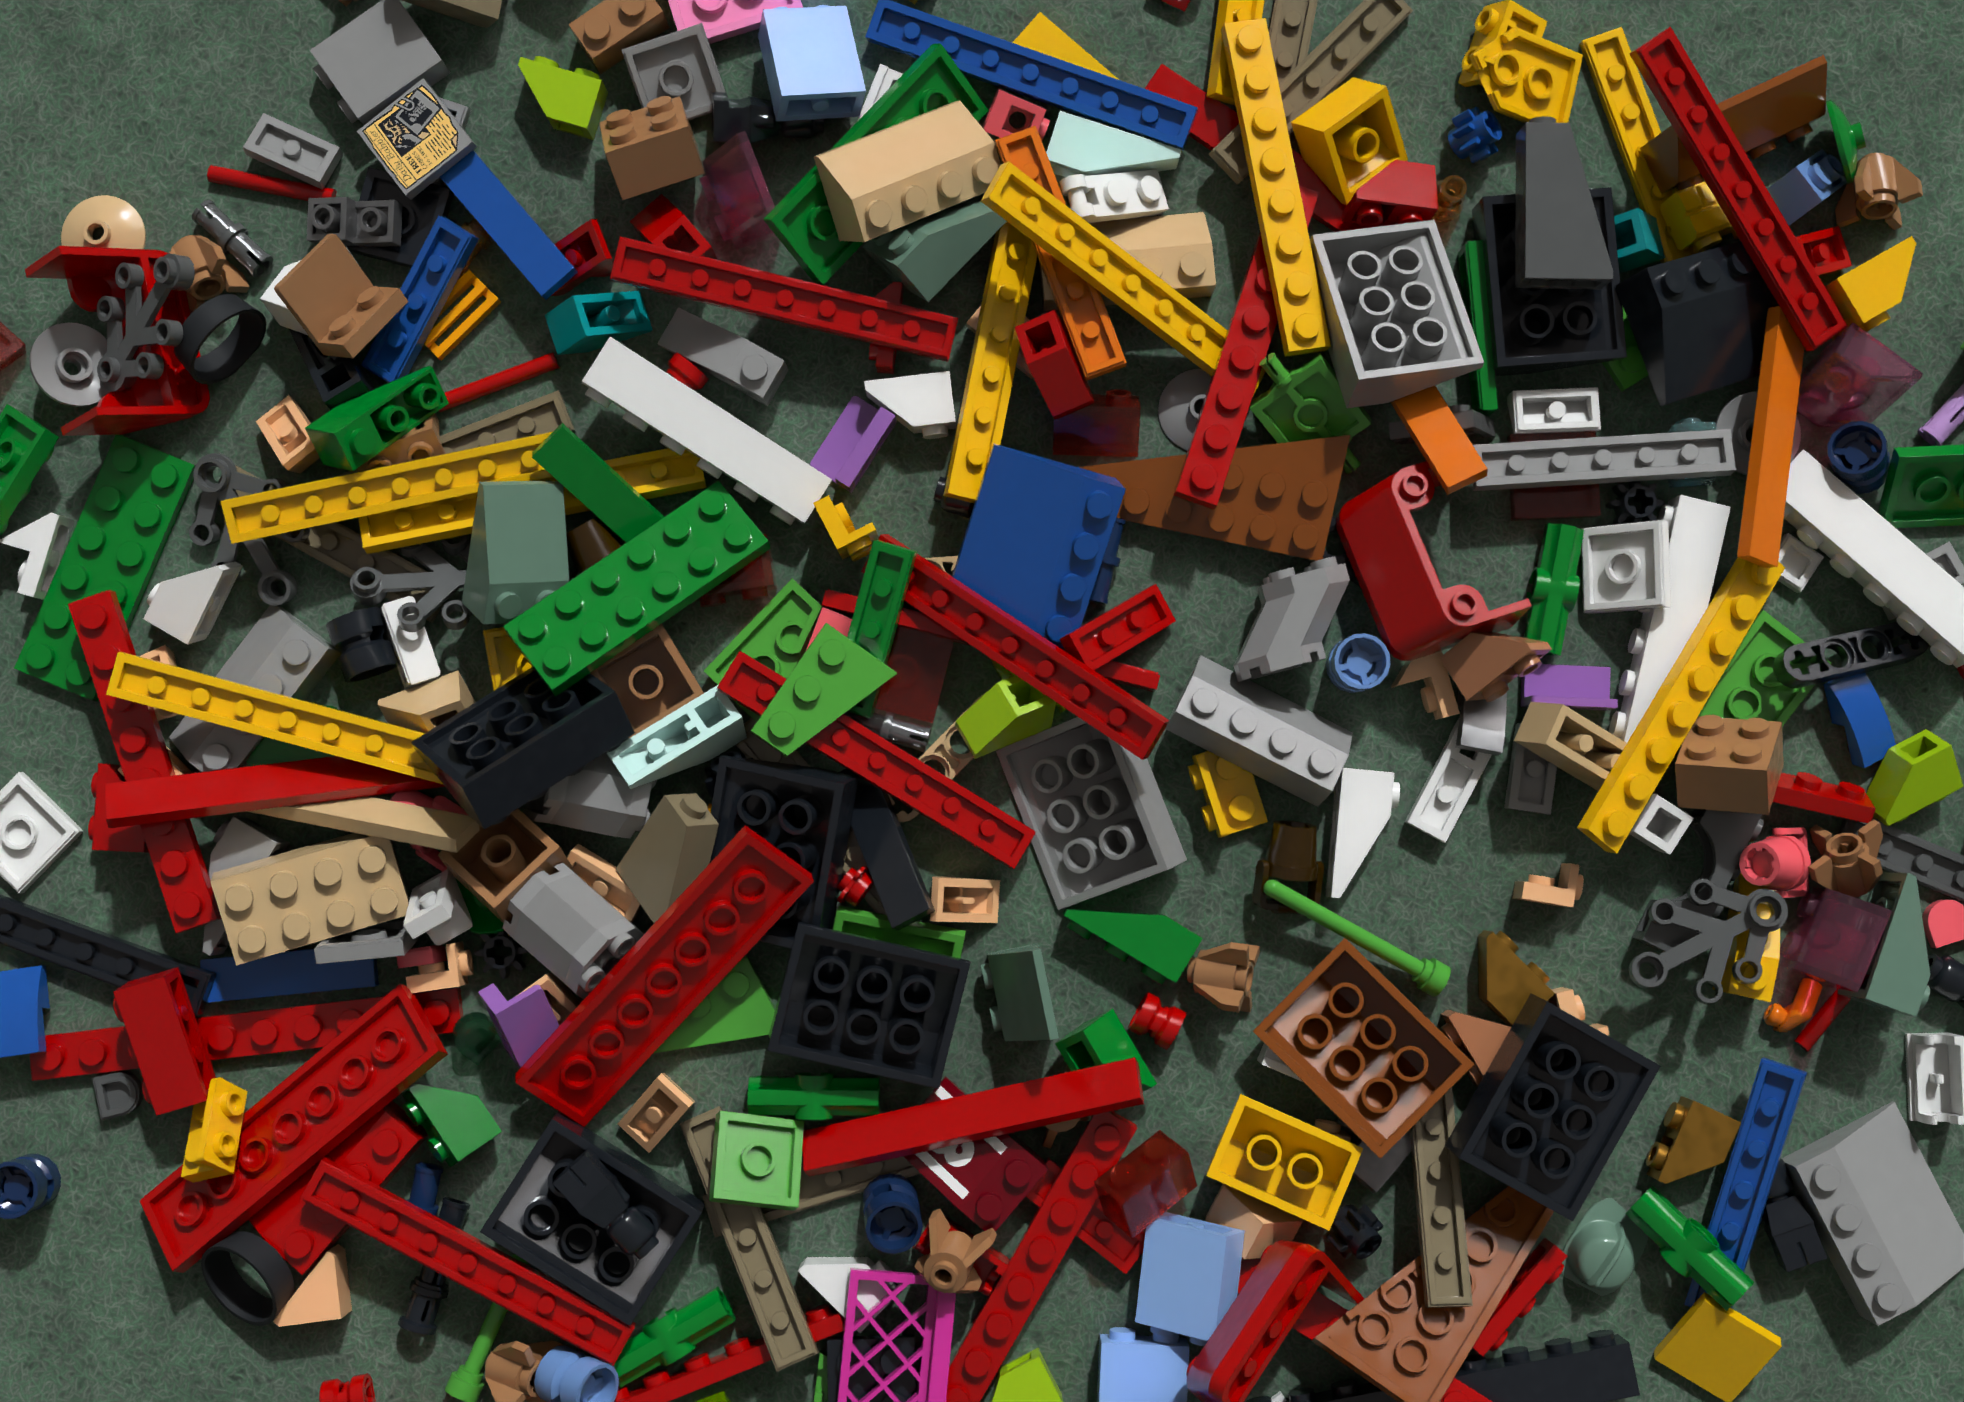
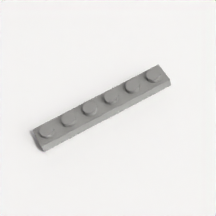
M1731 429L1473 445L1488 470L1486 477L1472 484L1473 491L1729 476L1736 471Z

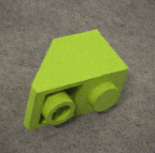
M535 56L534 61L520 57L518 66L553 129L594 140L608 95L603 81L599 79L600 76L584 68H575L574 72L561 69L555 61L541 56Z
M1015 675L997 682L956 720L955 726L974 759H977L1052 728L1056 702Z
M1925 729L1889 748L1866 792L1876 808L1873 816L1888 827L1896 822L1905 820L1909 815L1932 803L1943 800L1947 795L1964 787L1952 745Z
M1036 1348L999 1368L989 1402H1063V1398L1039 1348Z

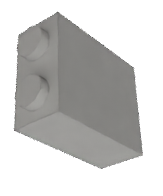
M381 0L309 50L319 63L313 67L314 72L328 90L334 86L343 97L337 101V104L352 124L360 120L365 125L422 78L430 86H433L451 73L399 0Z

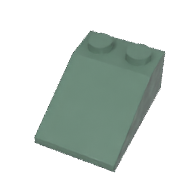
M983 193L871 239L863 248L893 282H902L904 289L929 302L1007 221L981 202L985 194Z
M559 481L479 482L462 603L482 624L509 623L569 582L563 485Z
M1883 872L1867 898L1837 987L1838 994L1885 1012L1917 1017L1918 1011L1924 1008L1930 995V987L1927 985L1930 978V968L1917 877L1910 873ZM1856 971L1870 975L1859 989L1844 987Z
M1039 944L987 953L989 963L981 964L985 989L994 988L997 1005L989 1007L994 1033L1003 1031L1005 1041L1058 1039L1059 1036Z

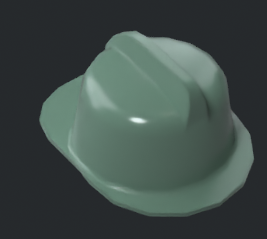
M1606 1198L1594 1203L1584 1214L1563 1249L1567 1258L1562 1262L1564 1264L1562 1273L1565 1278L1600 1296L1615 1292L1630 1278L1635 1265L1644 1252L1648 1235L1625 1214L1627 1211L1613 1198Z

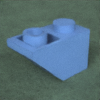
M1821 149L1788 172L1767 190L1790 226L1845 185L1847 181L1843 176L1844 170L1839 160L1831 154L1827 155Z

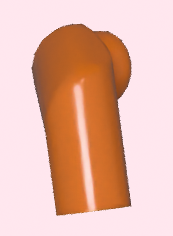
M1803 978L1793 1003L1785 1008L1778 1003L1767 1007L1763 1015L1765 1023L1773 1026V1030L1776 1032H1788L1809 1020L1813 1015L1823 986L1818 981Z

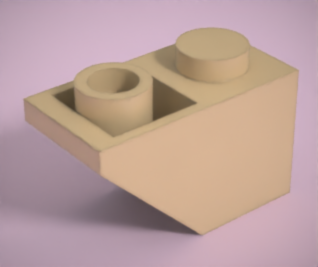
M457 670L379 699L378 707L389 724L427 733L474 704L475 700Z

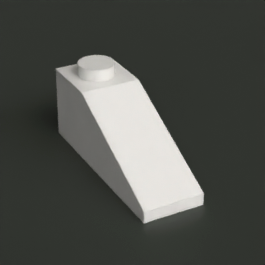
M1353 768L1342 769L1335 785L1326 897L1340 898L1389 820L1391 808L1398 807L1400 784L1399 782H1394V772Z

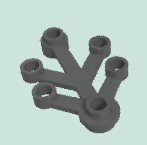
M166 254L164 257H159L156 260L153 268L156 282L143 305L142 285L144 282V271L142 267L137 264L124 262L118 265L115 272V280L119 288L125 289V303L118 297L102 296L97 304L99 319L107 322V352L100 359L97 367L98 377L106 390L121 392L124 389L131 388L135 384L137 377L157 380L162 376L164 361L159 354L142 352L137 356L136 360L133 356L140 346L159 344L177 347L181 343L183 327L180 322L160 319L155 326L151 327L172 289L185 291L192 285L195 268L189 257ZM126 310V335L123 339L122 320Z
M211 453L203 456L197 462L193 472L194 481L202 490L196 521L189 529L190 539L199 546L212 545L218 541L220 529L214 522L219 501L239 497L236 490L254 494L269 491L272 484H275L278 488L288 487L287 483L278 478L263 480L239 473L234 462L224 454ZM216 467L220 468L222 472L220 482H217L213 477V471ZM226 521L218 556L211 564V567L222 565L224 562L239 563L236 558L240 542L231 544ZM203 525L209 530L207 540H204L200 535V529ZM311 528L301 529L297 537L291 532L280 535L288 542H300L308 538ZM263 538L244 541L246 548L262 574L258 583V593L261 599L273 606L291 602L297 594V582L293 575L287 571L280 570ZM240 570V572H239V574H238L236 580L239 578V576H240V574H241V570ZM280 579L286 585L284 595L277 590V582Z
M467 535L457 536L462 539L458 544L448 543L451 538L441 540L443 549L447 554L459 555L468 563L470 543L468 542ZM425 543L401 547L399 550L404 556L414 558L431 572L382 574L375 568L363 567L357 570L350 579V588L354 599L359 604L365 606L379 604L386 597L387 592L430 590L417 603H405L398 609L397 617L400 627L407 632L421 630L425 625L426 619L456 591L464 588L466 570H457ZM366 580H374L370 585H361ZM459 600L449 601L442 608L444 624L452 630H460L466 627L470 620L469 617L473 615L462 601ZM455 611L463 613V615L457 619H451L448 617L452 612ZM414 613L419 615L414 621L404 620L408 614Z
M1704 878L1691 883L1687 890V896L1694 905L1706 906L1714 903L1740 913L1726 921L1678 907L1670 899L1662 898L1651 904L1648 911L1649 918L1654 924L1658 926L1674 924L1700 932V934L1659 955L1654 952H1644L1636 956L1629 965L1631 980L1641 988H1654L1665 981L1668 970L1710 949L1703 977L1694 984L1693 994L1696 1000L1702 1004L1715 1003L1723 995L1721 981L1733 938L1749 929L1744 956L1733 964L1732 974L1735 980L1741 984H1751L1758 981L1762 976L1763 970L1760 962L1768 933L1781 928L1788 916L1787 904L1779 893L1770 889H1758L1746 896L1716 887L1712 881ZM1697 885H1704L1708 888L1709 898L1707 900H1701L1695 895ZM1758 904H1765L1770 908L1771 915L1768 919H1762L1757 915L1756 908ZM1658 905H1666L1670 909L1671 915L1668 920H1662L1657 916L1656 908ZM1744 962L1751 964L1754 968V976L1751 979L1743 977L1740 972V966ZM1642 963L1650 964L1653 967L1654 975L1651 979H1644L1640 975L1639 967ZM1704 982L1712 984L1715 988V995L1712 999L1704 997L1701 993V986Z

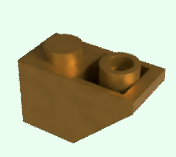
M1483 930L1478 935L1479 998L1506 1025L1512 1027L1530 993L1546 1001L1555 993L1546 985L1550 978L1535 963L1530 962L1526 965L1515 954L1519 949L1518 946L1505 933L1499 931L1495 934L1493 931Z
M1681 1096L1679 1102H1673L1665 1114L1664 1126L1667 1129L1661 1143L1655 1142L1647 1155L1646 1165L1649 1166V1170L1646 1175L1668 1184L1724 1163L1741 1122Z

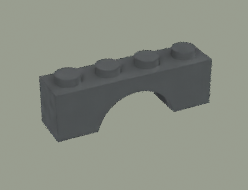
M1694 809L1691 815L1694 819L1690 827L1699 837L1704 853L1703 869L1699 879H1708L1716 887L1726 889L1730 880L1734 881L1741 873L1739 860L1744 848L1747 847L1749 842L1755 841L1764 824V820L1760 819L1762 814ZM1697 885L1695 895L1701 900H1707L1709 898V890L1704 885ZM1687 892L1677 898L1670 899L1678 907L1713 918H1717L1724 908L1714 903L1706 906H1696L1688 899ZM1650 900L1632 938L1663 953L1697 936L1700 932L1674 924L1667 926L1654 924L1649 918L1648 911L1651 904L1657 900ZM1660 904L1656 908V914L1660 919L1668 920L1670 918L1671 912L1666 905Z

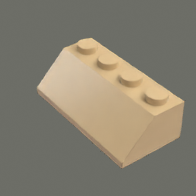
M961 101L952 102L814 156L839 241L853 242L869 241L985 193L1001 165L995 142Z
M1204 212L1089 223L1185 298L1212 296L1216 287L1212 240ZM1039 261L1043 310H1058ZM1100 292L1105 306L1117 305Z

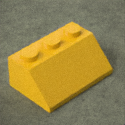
M1240 1094L1205 1174L1212 1179L1330 1231L1363 1148Z

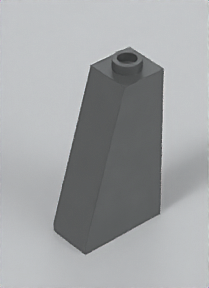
M1548 116L1532 118L1516 134L1515 288L1602 290L1613 280V268L1570 123H1556L1555 118Z

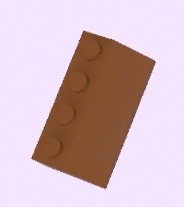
M1824 55L1717 104L1745 153L1750 154L1752 160L1777 148L1775 141L1786 137L1788 143H1791L1813 132L1810 124L1823 117L1826 113L1827 61ZM1672 125L1640 148L1661 194L1676 187L1680 191L1704 182L1702 175Z

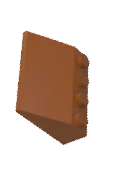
M1346 938L1253 1030L1380 1159L1474 1065L1454 1043Z

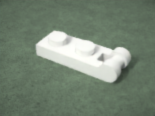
M1158 169L1091 176L1075 174L1059 181L1063 196H1068L1070 209L1088 223L1156 216L1169 209Z
M1459 719L1453 727L1447 743L1405 820V823L1443 843H1446L1492 756L1491 754L1475 751L1471 759L1459 753L1461 749L1456 748Z

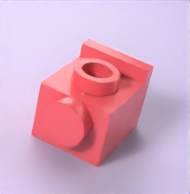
M997 88L982 128L987 133L1002 138L1036 125L1041 141H1043L1050 120L1044 118L1046 113L1044 107ZM1014 112H1021L1025 116V123L1020 128H1014L1009 123V118Z

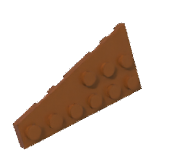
M1350 435L1236 448L1218 505L1214 510L1173 495L1186 454L1079 468L1114 477L1126 488L1117 518L1318 561L1323 559Z
M1508 1186L1465 1220L1473 1306L1425 1308L1421 1256H1418L1372 1294L1317 1335L1312 1342L1397 1402H1440L1554 1211Z

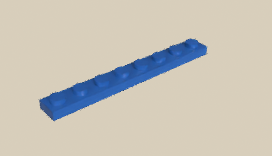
M878 0L865 36L869 42L917 59L932 44H942L963 75L1128 133L1181 149L1182 151L1185 148L1198 113V107L891 0Z

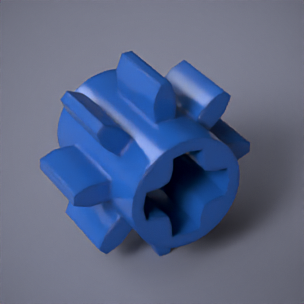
M1476 106L1452 118L1456 128L1449 131L1448 140L1453 152L1459 158L1465 159L1470 157L1471 162L1475 163L1498 152L1494 142L1501 139L1502 129L1492 112L1486 110L1480 113L1479 108Z

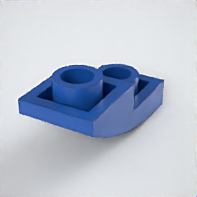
M1866 673L1825 683L1824 688L1831 721L1845 728L1852 765L1866 768L1883 759L1887 750L1896 745L1885 709Z
M46 965L0 971V1058L47 1052L43 1009L50 1008Z

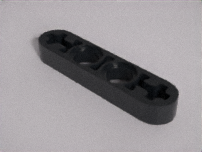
M1897 622L1795 644L1788 647L1775 658L1773 672L1777 680L1784 686L1801 688L1911 662L1925 653L1929 643L1919 635L1909 634ZM1901 637L1902 640L1909 639L1911 645L1905 643L1893 648L1892 642ZM1862 640L1869 641L1876 647L1878 652L1877 659H1871L1864 654L1861 648ZM1825 649H1832L1838 653L1842 662L1841 668H1836L1827 662L1824 655ZM1810 660L1811 664L1803 671H1800L1798 668L1793 669L1790 662L1798 665Z

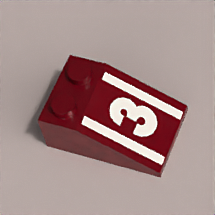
M945 1076L941 1080L939 1089L935 1088L922 1104L967 1094ZM1014 1133L903 1156L950 1202L984 1231L993 1228L996 1232L1048 1170L1043 1158Z

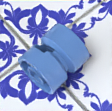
M1366 633L1354 634L1335 644L1326 660L1327 674L1331 682L1340 690L1349 693L1363 692L1380 684L1388 675L1391 665L1390 653L1385 644L1376 636Z
M561 1345L548 1351L542 1358L536 1370L534 1385L535 1392L539 1398L547 1402H614L618 1392L619 1378L614 1366L591 1356L586 1357L580 1351L566 1345Z

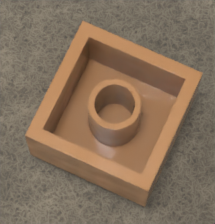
M670 96L658 97L651 100L647 107L632 112L628 109L618 110L609 114L606 120L599 122L605 155L622 200L705 174L697 143L680 96L672 99Z
M662 624L590 673L616 692L635 732L628 738H631L704 694Z
M1717 715L1698 716L1684 739L1675 762L1678 807L1769 815L1784 766L1782 722L1767 721L1762 718L1732 719L1721 718Z
M518 808L511 812L505 821L499 824L491 825L486 829L479 825L480 831L457 853L442 850L438 854L450 873L503 923L504 920L511 923L513 915L507 910L509 902L535 873L544 870L549 875L559 872L554 866L560 863H564L570 869L573 868L560 846Z

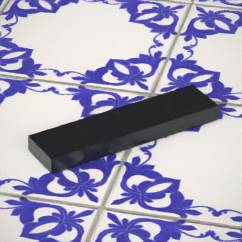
M848 769L839 772L859 777ZM859 777L851 826L890 925L893 929L900 930L935 912V909L889 795Z

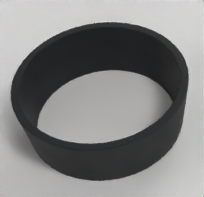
M223 294L216 296L200 305L182 324L183 339L177 347H174V353L196 382L201 384L220 382L236 373L259 348L266 332V318L263 313L236 295ZM239 315L238 321L230 335L213 351L196 358L201 346L209 335L225 321Z
M244 1231L235 1232L207 1249L202 1256V1273L210 1291L227 1311L246 1323L256 1326H264L271 1323L294 1293V1280L287 1263L273 1246L255 1234ZM230 1252L245 1260L258 1272L266 1283L272 1299L256 1292L242 1279L233 1265Z

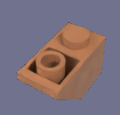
M1475 632L1467 635L1442 655L1440 660L1466 701L1485 699L1486 702H1491L1503 696L1509 690L1507 684L1517 676L1524 677L1539 668L1542 664L1540 658L1551 651L1552 648L1545 641L1496 632Z
M1446 1010L1441 1013L1446 1022L1441 1027V1030L1474 1063L1466 1073L1472 1083L1478 1087L1511 1026Z

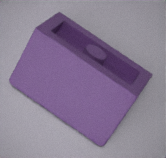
M853 396L811 460L810 466L852 493L896 425V415L882 406L878 410L861 398Z
M1541 664L1532 673L1521 677V707H1529L1530 702L1564 704L1570 709L1606 711L1618 708V699H1610L1611 667Z
M494 983L478 992L506 1052L519 1069L559 1027L548 999L538 984L509 1001L505 999Z

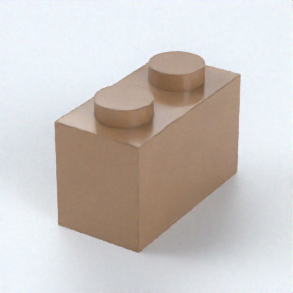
M604 0L569 24L577 42L600 74L624 59L622 49L652 40L670 28L664 12L656 0Z

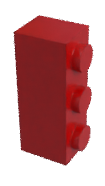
M172 968L128 981L113 992L115 996L113 1001L114 1011L118 1020L124 1022L129 1036V1055L133 1062L139 1065L144 1079L142 1081L143 1095L145 1100L153 1105L156 1116L207 1101L210 1080L216 1078L179 968Z

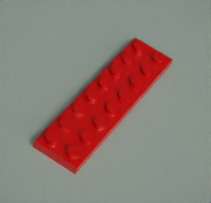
M745 825L515 1073L516 1084L585 1127L814 882L812 873Z
M400 983L244 1113L234 1174L193 1183L181 1177L183 1167L181 1165L139 1200L173 1272H186L202 1258L207 1249L227 1238L448 1055L415 994L406 985Z

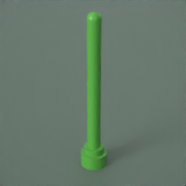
M1268 880L1264 884L1263 889L1267 896L1412 975V981L1417 983V988L1435 997L1446 986L1451 973V968L1435 958L1419 960L1276 880Z
M513 1254V1258L528 1265L527 1261ZM492 1302L465 1365H460L458 1370L453 1371L445 1387V1391L449 1395L465 1402L478 1401L484 1387L482 1382L484 1374L481 1370L508 1311L507 1309Z

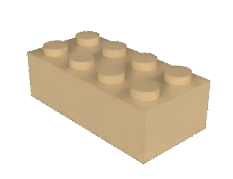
M351 833L214 872L210 881L236 966L406 916L409 904V897L392 840L358 833Z

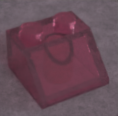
M746 131L736 134L702 161L707 175L699 178L708 202L714 200L718 202L722 214L714 218L723 241L732 239L736 250L775 236L763 220L775 206Z
M1852 322L1802 370L1797 411L1818 427H1840L1849 422L1856 421L1872 423L1917 383L1923 373Z
M1813 887L1811 893L1807 892L1798 904L1797 916L1800 919L1794 933L1789 932L1781 944L1780 955L1784 957L1780 966L1806 978L1818 981L1826 987L1858 992L1892 911L1828 888Z

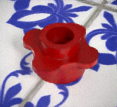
M862 866L858 871L852 867L845 874L837 886V889L842 892L837 901L840 903L847 901L856 907L863 900L874 884L872 877L867 873L869 870L867 866Z

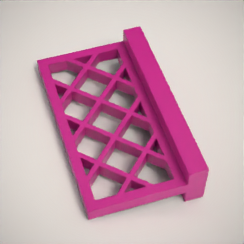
M850 1268L837 1402H847V1396L852 1402H869L883 1389L893 1402H901L888 1385L907 1368L917 1379L918 1388L917 1392L906 1402H946L956 1293H942L935 1290L918 1273ZM859 1280L878 1281L888 1293L868 1311L857 1298ZM885 1282H896L900 1284H898L893 1290H891ZM909 1284L927 1285L926 1302L911 1314L896 1295ZM893 1300L907 1319L887 1335L872 1316L889 1301ZM856 1306L864 1314L857 1321H855ZM925 1312L924 1326L922 1328L916 1319ZM868 1320L883 1339L863 1356L853 1344V1332ZM913 1324L922 1335V1346L907 1359L892 1340L909 1325ZM888 1344L903 1363L885 1379H882L868 1361ZM853 1351L859 1360L850 1367L851 1352ZM920 1358L918 1373L912 1364ZM864 1365L879 1384L858 1400L848 1388L849 1377Z

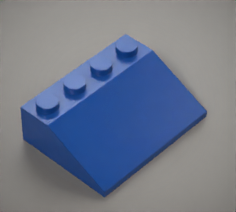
M993 443L952 577L1065 651L1059 639L1082 625L1126 488L1114 477Z

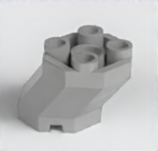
M1336 556L1310 563L1311 566L1305 567L1304 572L1295 575L1294 567L1270 573L1268 574L1269 577L1262 579L1264 585L1257 588L1261 608L1234 664L1238 682H1243L1250 678L1264 677L1301 667V664L1315 663L1326 659L1322 640L1350 581L1345 563L1338 565Z
M603 753L586 764L581 772L573 776H567L550 787L545 795L536 800L528 801L526 803L527 807H519V810L532 821L630 839L635 831L640 832L650 817L648 809L651 789L654 788L657 780L630 789L607 753Z
M560 863L554 866L559 872L551 875L544 870L535 873L513 896L507 909L513 917L511 923L504 920L503 929L563 981L575 994L585 999L644 934L564 863Z

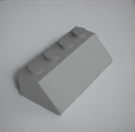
M270 605L215 677L305 701L342 652L334 648L331 643L280 605ZM188 716L182 719L169 736L186 760L201 772L247 767V759L264 738L260 735Z
M1202 655L1199 656L1168 719L1170 721L1165 728L1317 807L1332 793L1349 756L1353 732L1249 679L1238 682L1235 672Z

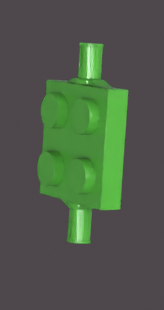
M1275 353L1269 354L1268 359L1265 357L1259 365L1263 367L1274 383L1270 389L1251 401L1250 409L1277 443L1350 435V442L1353 436L1371 425V417L1363 407L1346 408L1335 371L1321 353L1300 368L1291 371L1286 370ZM1347 448L1343 469L1346 474L1352 473V468L1356 470L1361 462Z

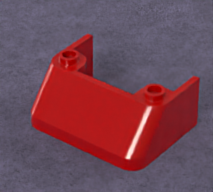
M58 246L27 267L25 273L26 278L67 279L69 292L74 302L86 311L97 312V304L102 296L118 297L125 303V289L119 288L115 280L116 269L123 262L140 265L144 271V282L142 285L143 305L156 282L153 274L154 264L159 257H164L168 253L161 250ZM171 290L151 327L155 326L160 319L175 320L180 322L181 325L190 316L186 291ZM126 310L122 320L123 339L126 335ZM159 344L140 346L133 358L136 360L137 356L142 352L159 354L164 361L162 376L157 380L137 377L135 384L131 388L124 389L121 392L106 394L99 400L97 407L62 426V436L120 435L192 418L203 412L209 405L208 385L198 383L193 379L176 357L174 347ZM200 351L198 352L196 358L201 357Z
M1427 461L1405 467L1349 500L1339 511L1335 522L1337 532L1383 643L1394 658L1402 661L1415 660L1452 648L1470 633H1498L1510 629L1532 607L1529 598L1488 611L1482 595L1475 588L1468 585L1442 588L1410 513L1424 508L1431 501L1435 487L1441 485Z
M1286 1240L1275 1242L1264 1250L1260 1263L1200 1354L1190 1362L1186 1372L1188 1390L1201 1402H1244L1320 1285L1355 1305L1363 1301L1364 1298L1332 1260L1321 1250L1306 1243Z

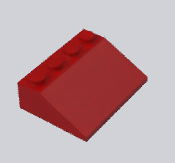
M391 1101L324 1157L384 1188L429 1135L421 1125L415 1126L405 1111L395 1102ZM321 1160L248 1219L262 1238L273 1246L282 1258L302 1275L313 1269L325 1253L350 1228L344 1222L300 1200Z

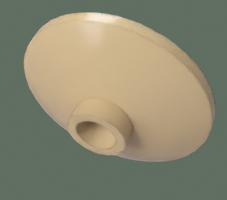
M108 195L94 196L76 205L66 217L61 232L62 246L144 249L146 242L145 226L136 209L126 201ZM98 227H103V236L98 240H93V231Z

